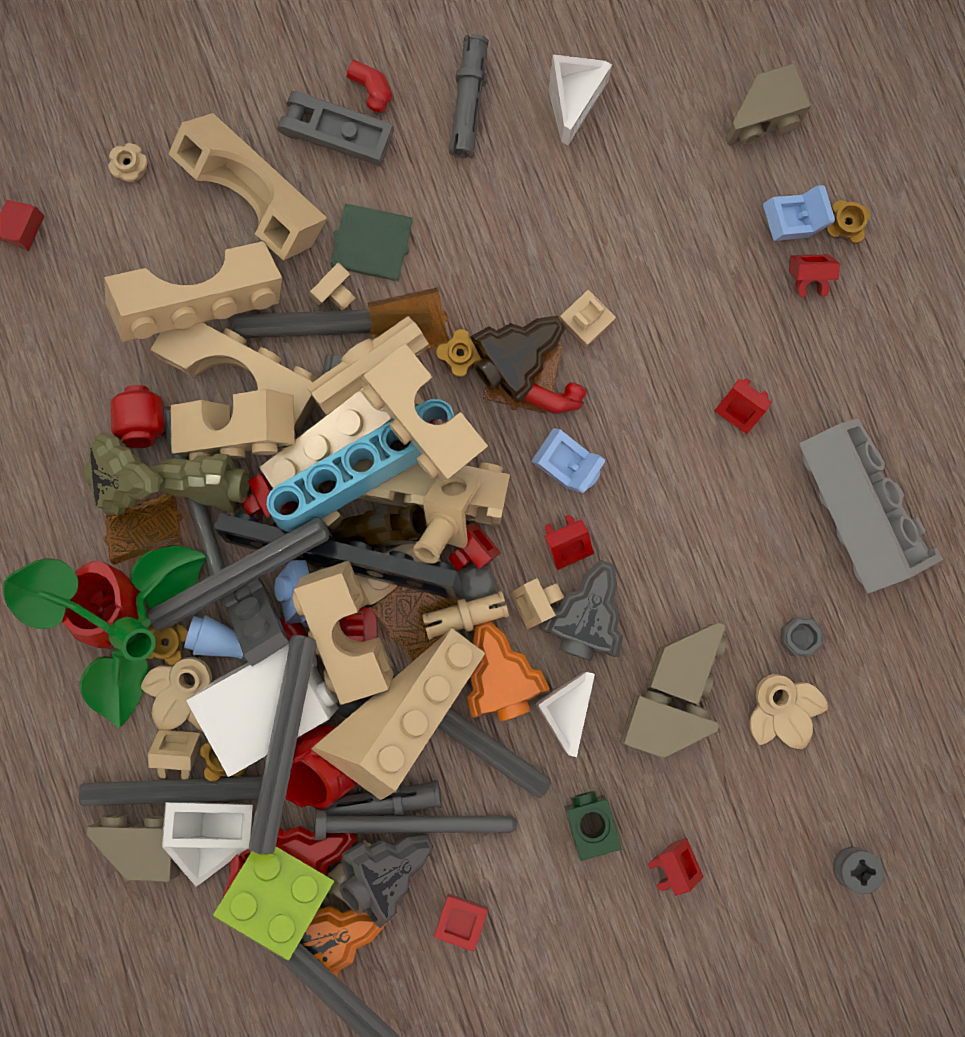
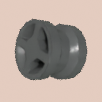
M852 846L844 848L834 859L833 871L836 879L840 884L855 893H873L884 880V869L881 861L877 856L862 848ZM863 871H867L861 877V880H859V876L863 873Z

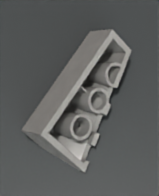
M858 418L840 423L799 443L803 452V462L806 468L812 472L820 489L819 496L821 502L830 511L837 526V537L841 544L847 548L854 564V574L857 580L863 584L867 594L909 579L944 560L936 547L929 550L920 535L924 534L926 530L918 516L911 519L902 506L904 493L897 482L884 477L881 470L884 469L885 462Z

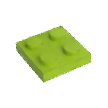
M275 847L273 854L268 855L251 852L214 912L213 917L289 962L331 889L334 880L278 847Z

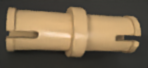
M502 591L466 602L465 598L457 600L458 605L430 613H422L425 625L442 621L441 624L426 628L429 640L446 634L451 628L455 631L465 629L466 632L474 630L473 626L509 617L506 605L489 609V607L505 603Z

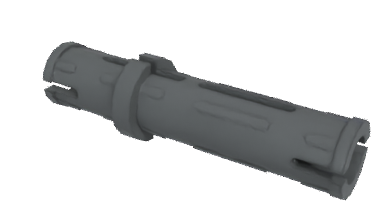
M471 34V37L469 35L464 37L461 67L456 71L458 94L449 153L459 158H467V156L471 158L474 156L482 87L487 82V74L484 71L489 40L477 34Z
M435 780L434 782L403 787L400 784L394 793L382 800L370 792L345 795L327 808L321 809H326L327 816H383L389 814L405 816V812L435 807L442 808L439 782Z

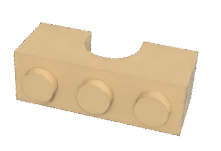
M404 342L363 375L361 381L365 387L361 392L377 411L383 407L393 421L389 424V427L404 445L411 441L421 455L416 460L423 470L432 479L438 475L444 481L454 475L487 448L488 445L461 412L440 425L429 424L419 417L414 404L417 391L432 376Z
M269 389L233 394V414L231 420L230 405L205 400L171 405L172 454L189 456V460H193L197 456L212 457L216 453L228 454L231 459L245 458L246 451H252V454L272 455L278 453L277 447L295 445L292 394Z
M346 561L303 575L294 587L292 594L293 604L298 615L301 617L305 616L310 629L308 637L316 640L314 653L316 655L320 654L325 665L324 679L329 691L332 693L336 692L340 705L389 690L394 673L380 638L355 641L348 638L340 628L339 620L345 616L358 613L364 600L350 562Z

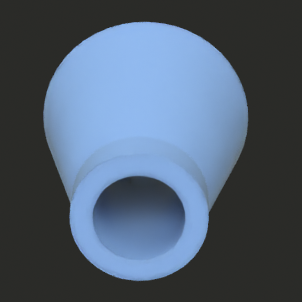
M207 615L204 616V619L196 616L193 617L184 648L194 650L193 655L242 659L243 653L234 629Z

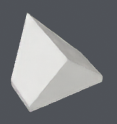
M553 54L548 91L561 142L569 145L606 87L612 64L607 61Z
M582 672L535 702V705L565 753L569 756L577 757L595 676L593 673Z
M165 802L162 847L195 887L228 864L235 855H240L246 849H249L253 805L215 802Z

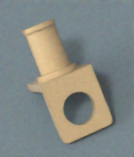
M457 471L447 480L442 481L439 476L436 478L423 498L427 528L413 548L415 549V555L426 563H436L447 544L460 548L466 547L468 538L465 509L481 485L480 477ZM450 482H461L466 486V490L459 495H448L442 491L443 487Z

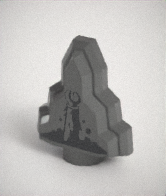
M603 560L596 563L583 576L578 591L565 594L559 608L553 609L556 616L543 622L540 630L562 639L559 647L560 651L591 661L594 651L613 657L619 656L623 635L617 630L620 613L613 604L617 590L615 565Z
M428 834L403 836L393 844L378 841L367 847L359 843L342 853L341 863L347 880L341 883L339 888L346 904L357 914H362L365 911L376 926L382 928L397 913V903L408 893L410 877L424 866L433 849Z

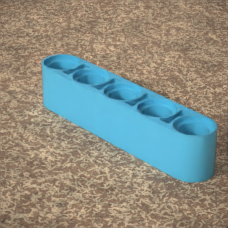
M430 399L415 407L419 417L427 423L433 419H442L447 422L454 417L452 407L441 399ZM391 420L277 485L270 491L267 497L266 505L268 511L282 530L291 532L314 518H324L418 463L416 458L421 454L411 441H409V446L404 450L395 451L390 449L391 444L398 440V437L389 427V424L393 421ZM361 460L374 462L368 471L357 472L353 470L355 464ZM327 480L337 482L331 492L326 494L317 492V488L322 482ZM296 501L299 503L298 509L293 514H280L282 506L287 502Z

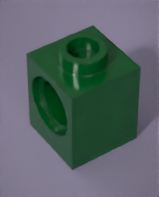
M595 791L571 797L573 804L564 806L580 861L622 850L608 799L604 795L597 797ZM591 812L600 814L602 826L599 831L594 834H586L581 831L580 822L584 815Z

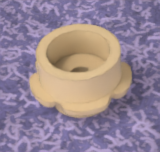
M127 143L123 147L119 145L113 148L109 154L111 161L108 164V169L115 178H120L126 182H135L145 174L147 158L141 153V148L136 144ZM130 159V164L125 165L124 160Z

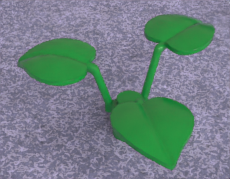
M165 545L144 553L136 561L130 573L131 583L141 591L135 598L139 618L137 620L132 617H124L113 624H109L84 607L71 601L70 599L76 594L78 589V578L74 570L67 563L54 558L33 561L8 575L3 582V597L13 615L29 627L36 629L53 628L59 625L64 617L66 608H69L109 634V641L116 649L113 650L112 657L102 656L96 658L87 666L81 676L80 694L91 709L105 717L116 727L121 728L136 708L143 694L141 684L148 673V665L145 659L152 654L156 645L155 636L147 629L151 621L147 618L144 601L152 609L194 586L206 556L195 549L181 545Z

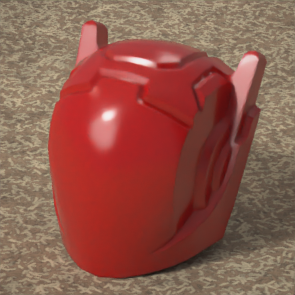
M92 561L75 571L78 578V589L76 594L70 599L71 601L84 607L109 624H113L124 617L139 619L135 598L140 592L125 573L102 561ZM66 608L62 622L76 640L91 647L113 648L109 641V634L78 613Z
M318 725L297 738L285 798L301 808L308 805L319 809L327 808L345 796L355 785H358L357 782L311 749L336 727Z

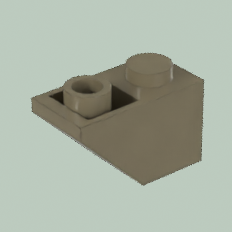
M795 63L757 74L725 138L727 145L741 142L742 145L752 144L763 138L764 134L776 130L780 134L787 133L801 125L811 105Z
M721 623L710 624L660 647L645 687L699 705L701 698L707 699L714 682V676L709 674L714 659L720 660L727 646L728 637L723 635L726 625Z
M647 690L645 698L634 695L619 742L629 747L666 758L717 732L720 723L708 720L710 711L686 704L685 711L669 706L671 698Z
M103 815L101 822L87 826L86 836L127 881L170 882L179 876V866L162 847L164 816L144 817L143 823H127L128 816Z

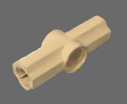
M408 316L373 341L367 339L355 345L342 357L340 364L309 384L307 389L327 416L364 388L365 385L361 381L363 375L404 342L415 356L428 349L429 343L417 324Z

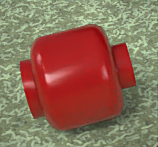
M131 385L127 386L124 392L112 398L110 404L111 432L122 443L126 444L127 447L147 448L153 446L156 440L164 435L166 428L165 407L163 399L158 394L150 392L146 386Z

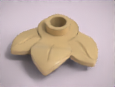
M186 657L179 660L174 666L159 665L145 676L141 689L150 696L156 697L152 707V717L159 730L174 729L183 724L187 719L203 732L186 700L212 681L211 671L204 661L195 657ZM184 673L193 675L195 679L194 685H189L185 681Z
M771 674L763 678L756 687V701L758 705L750 716V731L759 745L768 743L777 735L789 747L804 749L810 742L813 734L811 717L825 712L828 709L827 701L824 695L810 683H793L791 679L784 675ZM782 689L783 694L781 698L774 702V693Z

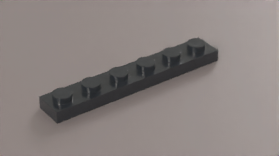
M220 513L214 527L226 543L258 550L289 533L282 530L275 522L272 526L262 524L253 516L244 513H235L234 517ZM330 535L327 541L294 558V560H306V563L326 568L349 561L355 575L453 600L458 599L462 586L458 572L454 571L451 565L437 561L428 565L416 562L412 556L399 551H390L388 555L375 552L372 546L358 541H351L350 545L335 542V539Z

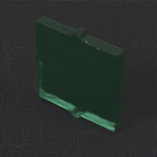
M345 203L339 230L334 232L336 243L330 264L331 267H334L339 262L347 271L399 282L404 256L410 252L407 243L413 218Z

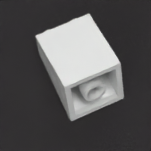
M290 644L253 667L248 662L219 677L186 700L228 777L260 760L268 753ZM315 653L298 737L329 720L339 709L336 705L338 702L336 692L332 693L329 691L326 682L323 681L316 668L317 658Z

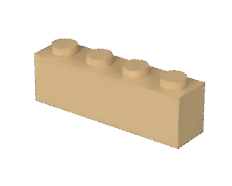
M399 447V451L404 450L407 447ZM361 460L355 464L353 470L357 472L368 471L374 462ZM417 463L357 499L392 506L407 507L419 505L424 510L423 498L438 475L432 479L420 464ZM479 463L478 468L463 466L458 471L481 478L480 487L465 509L466 521L500 527L510 474L502 473L503 467L490 463ZM450 482L443 487L442 491L448 495H459L466 490V486L461 482Z
M451 628L395 676L391 681L389 690L374 694L311 749L378 799H384L397 790L485 653Z

